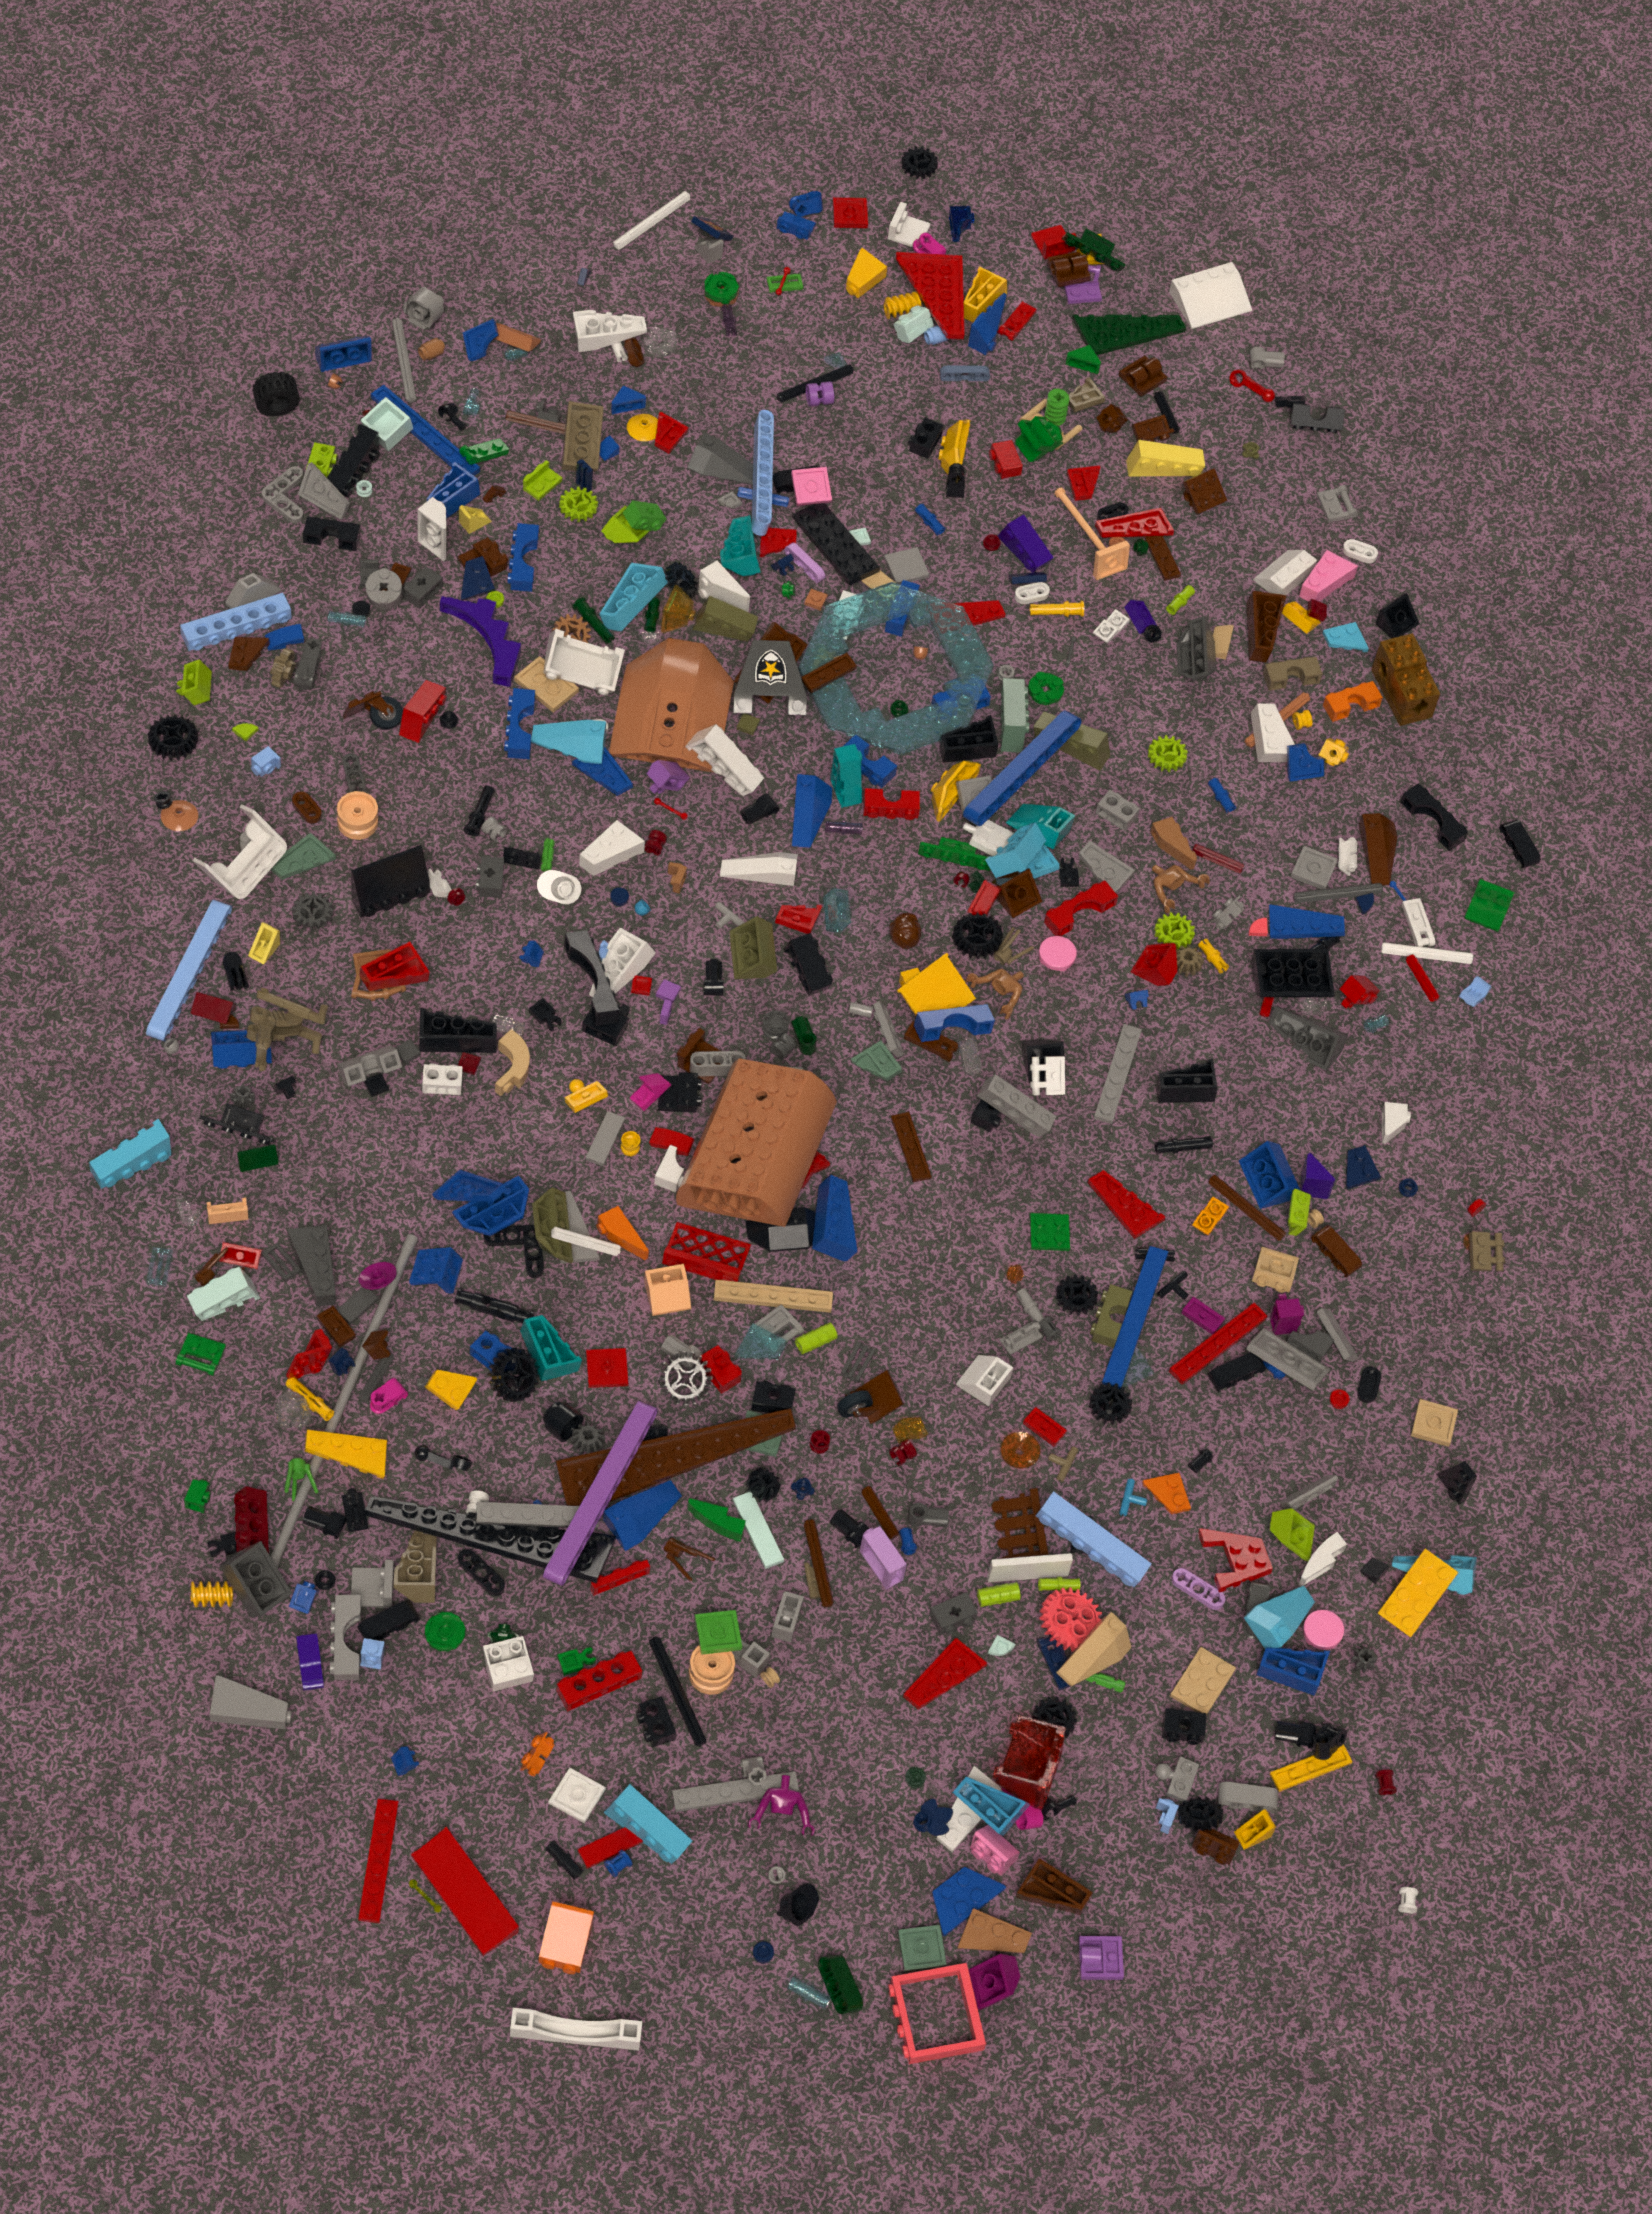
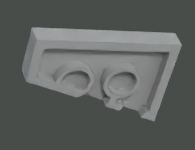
M312 462L308 463L298 495L340 520L344 519L350 502Z
M1091 841L1079 852L1078 857L1101 883L1105 880L1116 894L1134 875V869Z

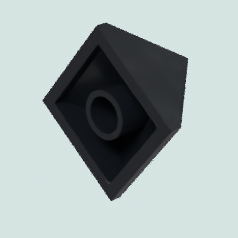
M1407 593L1402 594L1379 611L1376 625L1391 639L1405 635L1420 624Z

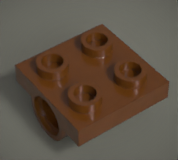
M1080 251L1047 258V264L1058 287L1090 281L1088 260L1085 254H1080Z
M1144 355L1119 371V376L1141 397L1167 381V376L1162 372V365L1155 357L1148 359Z
M1215 468L1183 482L1186 489L1183 493L1186 502H1189L1190 507L1193 506L1196 514H1200L1227 501Z

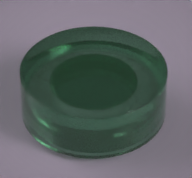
M912 1767L907 1770L905 1782L909 1787L916 1789L924 1785L926 1774L921 1768Z

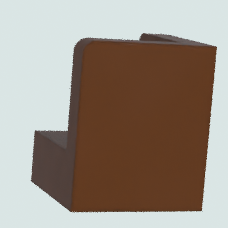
M386 1329L371 1332L362 1345L374 1360L388 1358L391 1355L386 1349L389 1344L384 1340L389 1333Z

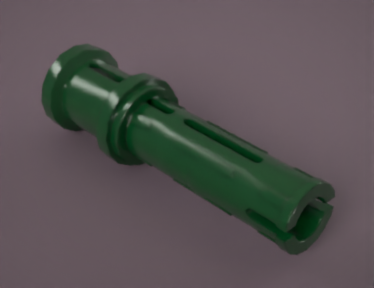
M584 597L577 599L573 603L572 608L578 611L581 617H583L582 620L591 625L606 645L612 642L610 638L614 641L615 637L596 616L595 609L586 603L587 600Z

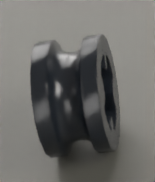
M167 791L158 792L154 796L156 806L159 809L169 808L173 803L170 793Z

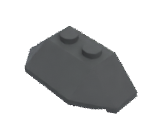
M1206 616L1189 620L1186 629L1182 632L1176 644L1178 674L1193 681L1210 676L1216 671L1215 640Z

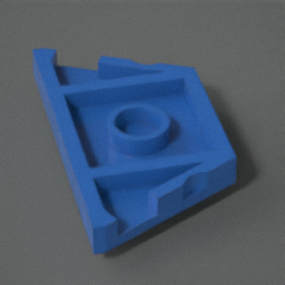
M964 1867L932 1891V1897L936 1906L942 1935L945 1937L969 1918L973 1908L980 1910L1006 1890V1886Z

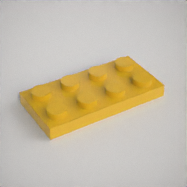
M1425 1548L1380 1609L1378 1615L1411 1638L1458 1575V1571Z

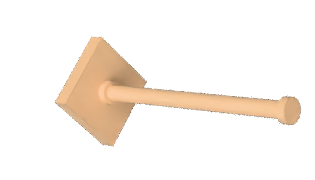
M1058 488L1055 491L1056 497L1061 499L1099 550L1095 552L1093 571L1095 579L1099 580L1126 570L1128 567L1130 544L1127 541H1123L1106 548L1067 497L1064 488Z

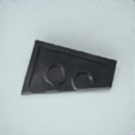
M1466 1461L1436 1474L1448 1489L1449 1497L1453 1501L1456 1500L1459 1505L1466 1501L1477 1478V1475Z

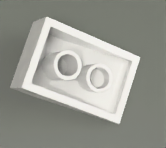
M718 561L700 570L698 593L702 599L707 600L709 596H712L749 612L750 595Z

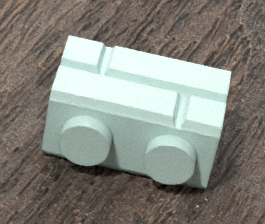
M914 306L911 308V312L901 315L899 320L893 324L897 331L898 339L902 342L910 343L923 334L924 331H927L928 328L933 327L934 324L932 318H930L929 309Z

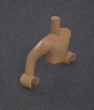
M1158 865L1152 867V871L1158 874L1154 878L1153 883L1157 896L1164 905L1165 913H1169L1170 908L1175 909V902L1172 899H1167L1162 887L1175 890L1184 883V880L1199 884L1200 888H1204V883H1210L1208 875L1201 874L1197 878L1188 874L1177 865H1172L1166 870H1163Z
M998 969L982 977L970 973L965 982H972L971 988H974L976 984L992 981L993 988L999 994L1013 993L1008 1004L1003 1005L999 1013H1005V1019L1008 1020L1023 989L1018 980L1022 979L1024 975L1019 971L1011 976L1006 970Z

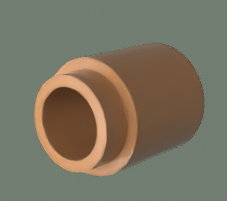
M434 338L421 344V347L418 348V353L423 361L431 360L444 353L445 345L441 339Z

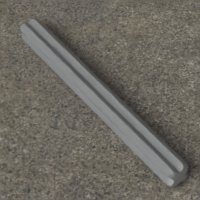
M396 318L392 320L405 398L406 401L411 403L416 400L402 320Z

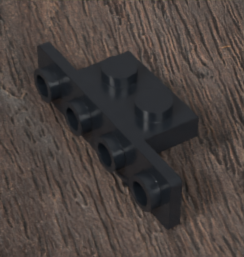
M228 1103L226 1104L221 1121L200 1115L199 1119L204 1120V1125L213 1128L215 1124L223 1126V1131L233 1134L235 1130L241 1132L240 1136L251 1139L254 1136L259 1138L258 1142L269 1145L270 1142L276 1143V1139L259 1134L265 1115Z

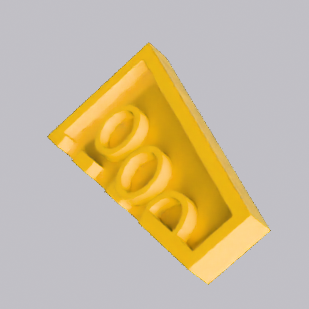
M314 1430L306 1431L305 1452L327 1460L333 1459L340 1462L341 1465L355 1467L360 1472L371 1473L378 1478L384 1479L387 1440Z

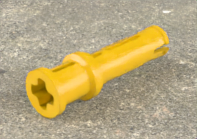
M1065 601L1063 604H1030V615L1059 614L1069 617V615L1084 617V601H1080V603Z

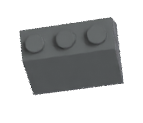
M261 1541L235 1553L219 1565L250 1617L263 1616L292 1594V1591Z

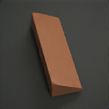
M496 323L499 334L494 338L496 340L525 351H531L541 342L540 338Z

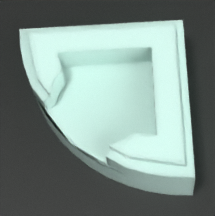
M997 1635L988 1654L995 1656L1005 1655V1653L1007 1654V1652L1009 1653V1651L1013 1650L1015 1644Z

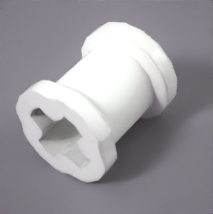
M1402 1887L1399 1890L1401 1904L1398 1906V1910L1404 1913H1416L1415 1901L1418 1890L1411 1887Z

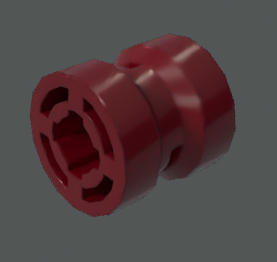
M652 830L648 836L649 840L645 842L644 850L647 853H654L653 855L658 856L663 850L662 846L665 845L667 836L659 830Z
M907 1439L902 1441L900 1446H894L889 1449L892 1459L898 1457L899 1462L896 1463L898 1466L905 1464L907 1459H913L917 1456L915 1447Z

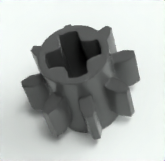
M242 1085L234 1088V1093L231 1094V1101L234 1102V1106L246 1109L252 1107V1102L255 1101V1094L252 1093V1088Z
M1365 1646L1360 1651L1355 1649L1354 1656L1351 1659V1662L1356 1665L1355 1670L1360 1669L1364 1674L1368 1668L1373 1671L1374 1663L1378 1659L1373 1655L1374 1650L1370 1651Z

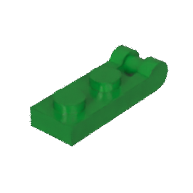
M501 438L469 447L464 445L460 448L459 453L466 457L468 464L473 465L507 455L510 449Z

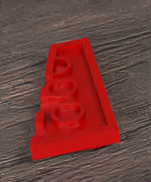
M1162 508L1098 520L1095 523L1101 538L1171 536L1174 534V529Z
M955 1638L903 1694V1697L919 1710L987 1667L988 1663L959 1639Z

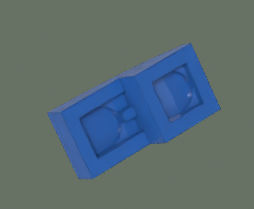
M301 624L283 627L265 635V638L270 640V645L267 647L268 651L284 649L286 645L304 643Z

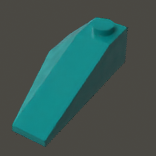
M751 516L735 518L730 525L728 538L724 541L725 546L720 551L721 564L723 567L741 576L761 573L755 537L752 531Z

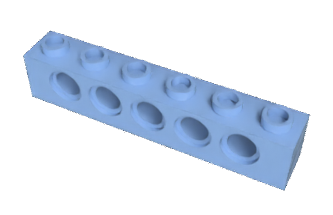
M283 593L276 594L181 624V636L188 651L200 650L203 646L216 645L225 639L232 640L234 637L244 633L251 634L260 628L267 629L273 624L285 623L291 619V608Z

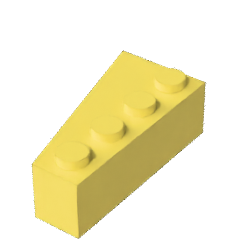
M1144 440L1137 441L1126 460L1129 477L1197 476L1205 468L1202 449Z

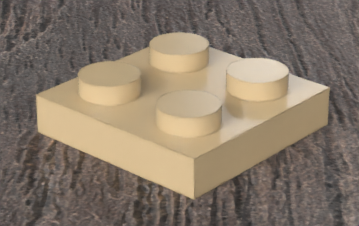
M1420 1399L1411 1436L1449 1447L1458 1409Z

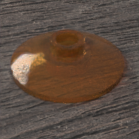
M1013 1432L1002 1441L1001 1455L1010 1466L1024 1469L1033 1466L1038 1461L1040 1445L1032 1435L1026 1432ZM1021 1450L1023 1455H1018L1016 1451Z

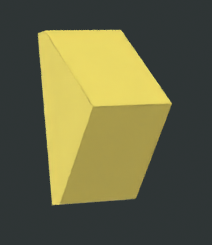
M463 505L459 507V523L469 534L492 522L482 509Z
M262 922L248 956L265 964L280 945V931Z

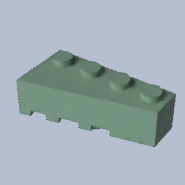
M1003 678L1001 751L1021 753L1023 751L1025 733H1029V722H1026L1029 719V711L1027 710L1028 699H1025L1028 696V687H1025V679Z

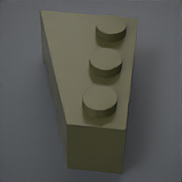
M709 596L697 612L692 630L748 642L754 634L758 616Z

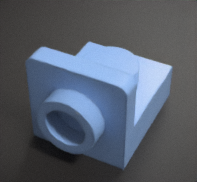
M1159 1798L1156 1809L1163 1811L1159 1820V1824H1162L1160 1831L1168 1834L1179 1806L1172 1800Z

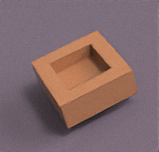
M811 589L804 605L821 611L828 594Z

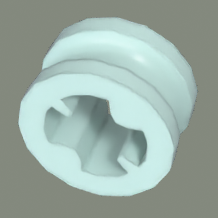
M367 480L359 481L356 485L357 494L361 497L370 496L372 484Z

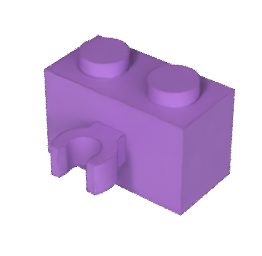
M657 760L652 763L650 770L647 772V775L655 782L650 787L654 794L657 792L661 794L665 789L678 791L690 778L678 763Z

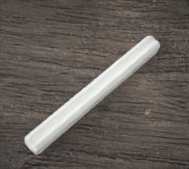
M1385 942L1381 946V952L1385 954L1401 956L1414 954L1418 958L1471 964L1473 961V954L1467 952Z

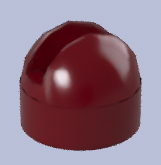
M959 872L953 881L958 885V881L963 879L964 884L961 887L965 888L970 881V877L967 873Z

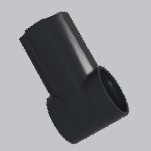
M766 793L760 796L756 803L740 810V815L745 823L750 825L765 816L769 818V815L777 814L780 808L773 798Z
M710 959L706 961L704 995L723 996L722 962L718 959Z
M311 1506L307 1508L303 1518V1524L321 1530L326 1536L327 1534L332 1535L334 1539L339 1538L347 1521L340 1513H327Z
M842 1509L838 1510L830 1520V1524L845 1536L847 1542H852L855 1548L861 1546L864 1532L870 1529L863 1522L854 1520Z
M1277 1721L1274 1739L1296 1743L1298 1747L1302 1745L1312 1749L1313 1736L1316 1734L1317 1726L1307 1722L1293 1724Z

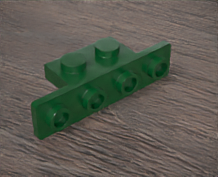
M1087 228L1084 229L1080 238L1069 232L1062 237V240L1067 245L1080 249V252L1085 255H1091L1097 262L1109 265V268L1114 271H1121L1126 266L1125 263L1110 256L1115 246L1114 243Z

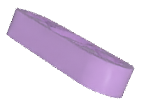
M791 543L785 547V554H792L793 562L801 566L815 583L825 579L823 569L796 543Z
M1179 1568L1174 1571L1172 1576L1174 1586L1213 1610L1223 1607L1225 1595L1222 1592L1219 1593L1218 1589L1186 1569ZM1184 1575V1580L1178 1581V1576ZM1190 1580H1192L1190 1587L1188 1588L1187 1585L1190 1582ZM1199 1585L1204 1589V1592L1197 1594L1193 1591V1587ZM1207 1591H1210L1209 1595L1207 1596V1599L1204 1598L1207 1594ZM1219 1597V1602H1212L1213 1598Z

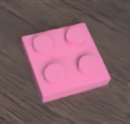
M827 467L791 471L797 506L830 503L832 501Z

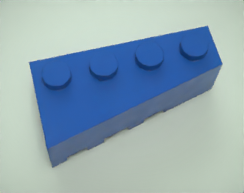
M830 1175L818 1188L812 1249L838 1260L848 1261L858 1252L848 1183L845 1180Z

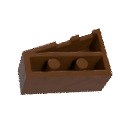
M1039 1858L1018 1890L1016 1898L1081 1915L1091 1900L1093 1892Z

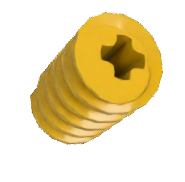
M912 292L911 294H900L898 297H886L884 301L886 318L890 319V314H892L893 318H896L897 312L900 316L903 315V311L908 314L914 306H921L919 295L916 292Z
M191 1581V1603L193 1602L194 1606L198 1607L199 1603L202 1602L203 1607H207L210 1601L211 1607H215L218 1601L219 1606L223 1607L226 1601L228 1607H231L233 1604L232 1586L229 1587L227 1581L224 1582L223 1587L220 1586L219 1581H216L214 1587H212L210 1581H208L206 1587L203 1586L202 1581L199 1582L198 1587H195L194 1581Z

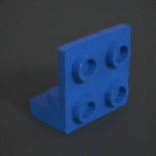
M451 1247L419 1250L409 1283L411 1285L438 1284L446 1293H454L463 1259Z

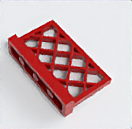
M677 1222L669 1243L665 1248L662 1264L668 1266L684 1264L685 1271L714 1280L739 1282L751 1244ZM678 1230H685L689 1235L681 1238ZM702 1235L708 1241L699 1243L696 1237ZM692 1239L695 1245L687 1248L684 1242ZM722 1241L726 1247L718 1249L715 1243ZM680 1244L683 1250L673 1249L672 1246ZM711 1245L714 1251L705 1253L703 1247ZM738 1246L745 1248V1251L738 1255L733 1250V1248ZM699 1250L702 1255L696 1256L690 1252ZM729 1251L732 1257L724 1259L721 1253ZM717 1255L720 1261L716 1262L709 1258ZM736 1261L739 1267L730 1266L728 1263Z

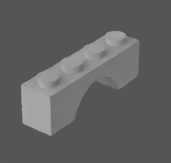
M336 1595L335 1602L331 1603V1614H335V1622H331V1634H335V1641H332L330 1645L331 1654H334V1661H330V1674H334L335 1680H360V1655L351 1651L346 1646L344 1637L352 1625L361 1621V1595Z

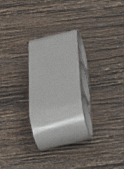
M740 1051L695 1052L691 1056L689 1070L691 1073H698V1076H727L732 1064L737 1059H746V1057Z
M1221 1782L1218 1790V1804H1221V1807L1226 1805L1230 1806V1808L1241 1810L1242 1808H1249L1250 1811L1256 1812L1266 1809L1271 1811V1814L1277 1812L1278 1790L1257 1785Z

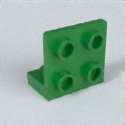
M1480 879L1464 918L1498 932L1515 892Z

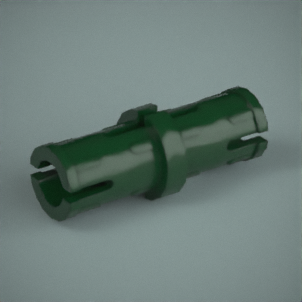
M655 597L648 603V610L645 612L646 623L644 630L647 632L656 631V623L660 615L658 612L660 600Z

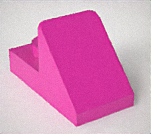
M658 1073L640 1076L639 1079L643 1085L630 1097V1100L641 1110L645 1111L671 1084Z

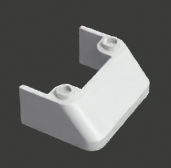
M241 805L240 808L251 818L245 827V833L251 841L231 864L226 867L224 864L216 862L209 866L196 858L192 860L209 878L238 899L247 897L287 850L286 842L255 810Z

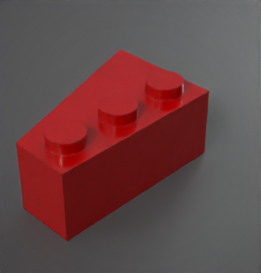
M425 680L403 708L400 736L417 743L420 742L440 706H443L446 702V687Z
M408 942L361 966L359 976L367 989L373 991L426 982L429 979L430 972L412 943Z

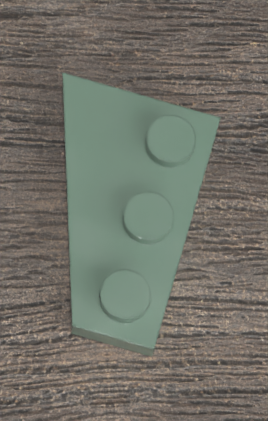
M309 833L288 849L270 870L283 880L336 860V855L312 833Z

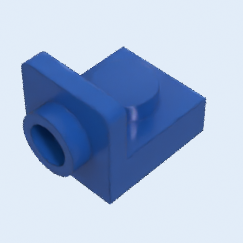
M304 1581L303 1584L297 1583L289 1607L309 1614L316 1594L320 1590L315 1589V1584Z

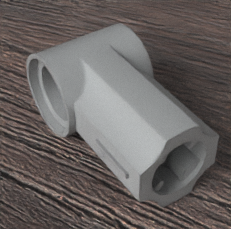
M1254 347L1250 350L1252 369L1254 367L1263 369L1265 366L1283 368L1284 352L1265 351L1262 347Z
M672 1334L664 1340L661 1346V1350L674 1359H677V1352L680 1354V1358H683L684 1351H687L688 1358L694 1352L695 1356L693 1359L697 1360L698 1356L703 1355L697 1347L686 1345ZM689 1361L678 1363L680 1366L686 1367L687 1371L695 1367V1364Z
M762 1756L740 1760L744 1771L743 1778L747 1777L754 1785H761L767 1779Z

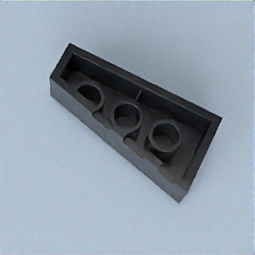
M359 424L357 428V436H352L350 439L348 451H343L340 455L339 465L335 464L327 477L345 498L350 497L353 487L361 481L364 473L369 472L371 463L377 461L380 456L379 432L362 424Z
M420 1008V1052L496 1053V1023L477 1019L470 1021L463 1019L462 1016L455 1015L451 1017L444 1015V1012L436 1011L433 1013L428 1012L425 1008Z

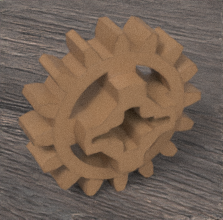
M566 614L565 619L561 616L558 619L559 622L556 621L554 623L555 627L551 630L552 632L555 629L560 630L562 628L564 637L569 635L568 633L573 632L574 635H570L571 638L586 643L591 638L588 635L591 629L586 628L588 622L582 623L583 617L576 619V614L572 618H570L569 614Z

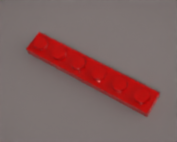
M1253 1303L1170 1367L1169 1372L1183 1385L1267 1320L1268 1316Z
M377 1799L358 1921L380 1923L399 1801Z

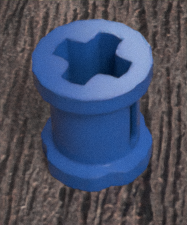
M620 1850L619 1854L610 1861L606 1860L604 1862L605 1867L613 1877H617L618 1873L624 1868L632 1866V1861L623 1850Z

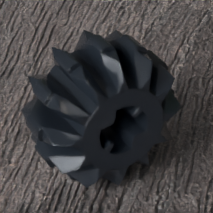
M761 1467L749 1474L745 1484L748 1487L747 1492L753 1494L752 1498L757 1497L759 1502L762 1500L768 1502L775 1498L781 1486L779 1477H775L774 1472H769L768 1468L763 1470Z

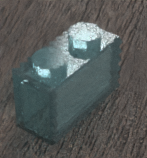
M832 888L823 897L826 931L841 933L852 922L847 890Z

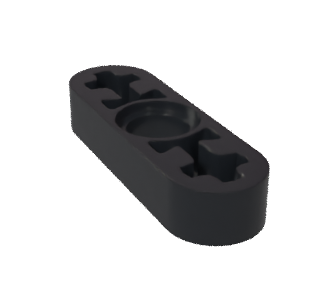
M469 1549L462 1550L459 1553V1566L488 1594L500 1596L504 1592V1580L476 1553ZM464 1556L467 1558L469 1556L471 1557V1563L474 1565L473 1568L468 1561H466L465 1563L463 1562ZM478 1569H484L487 1575L480 1578L476 1576L475 1572ZM490 1576H492L491 1582L495 1585L499 1583V1590L497 1588L492 1589V1584L488 1581Z

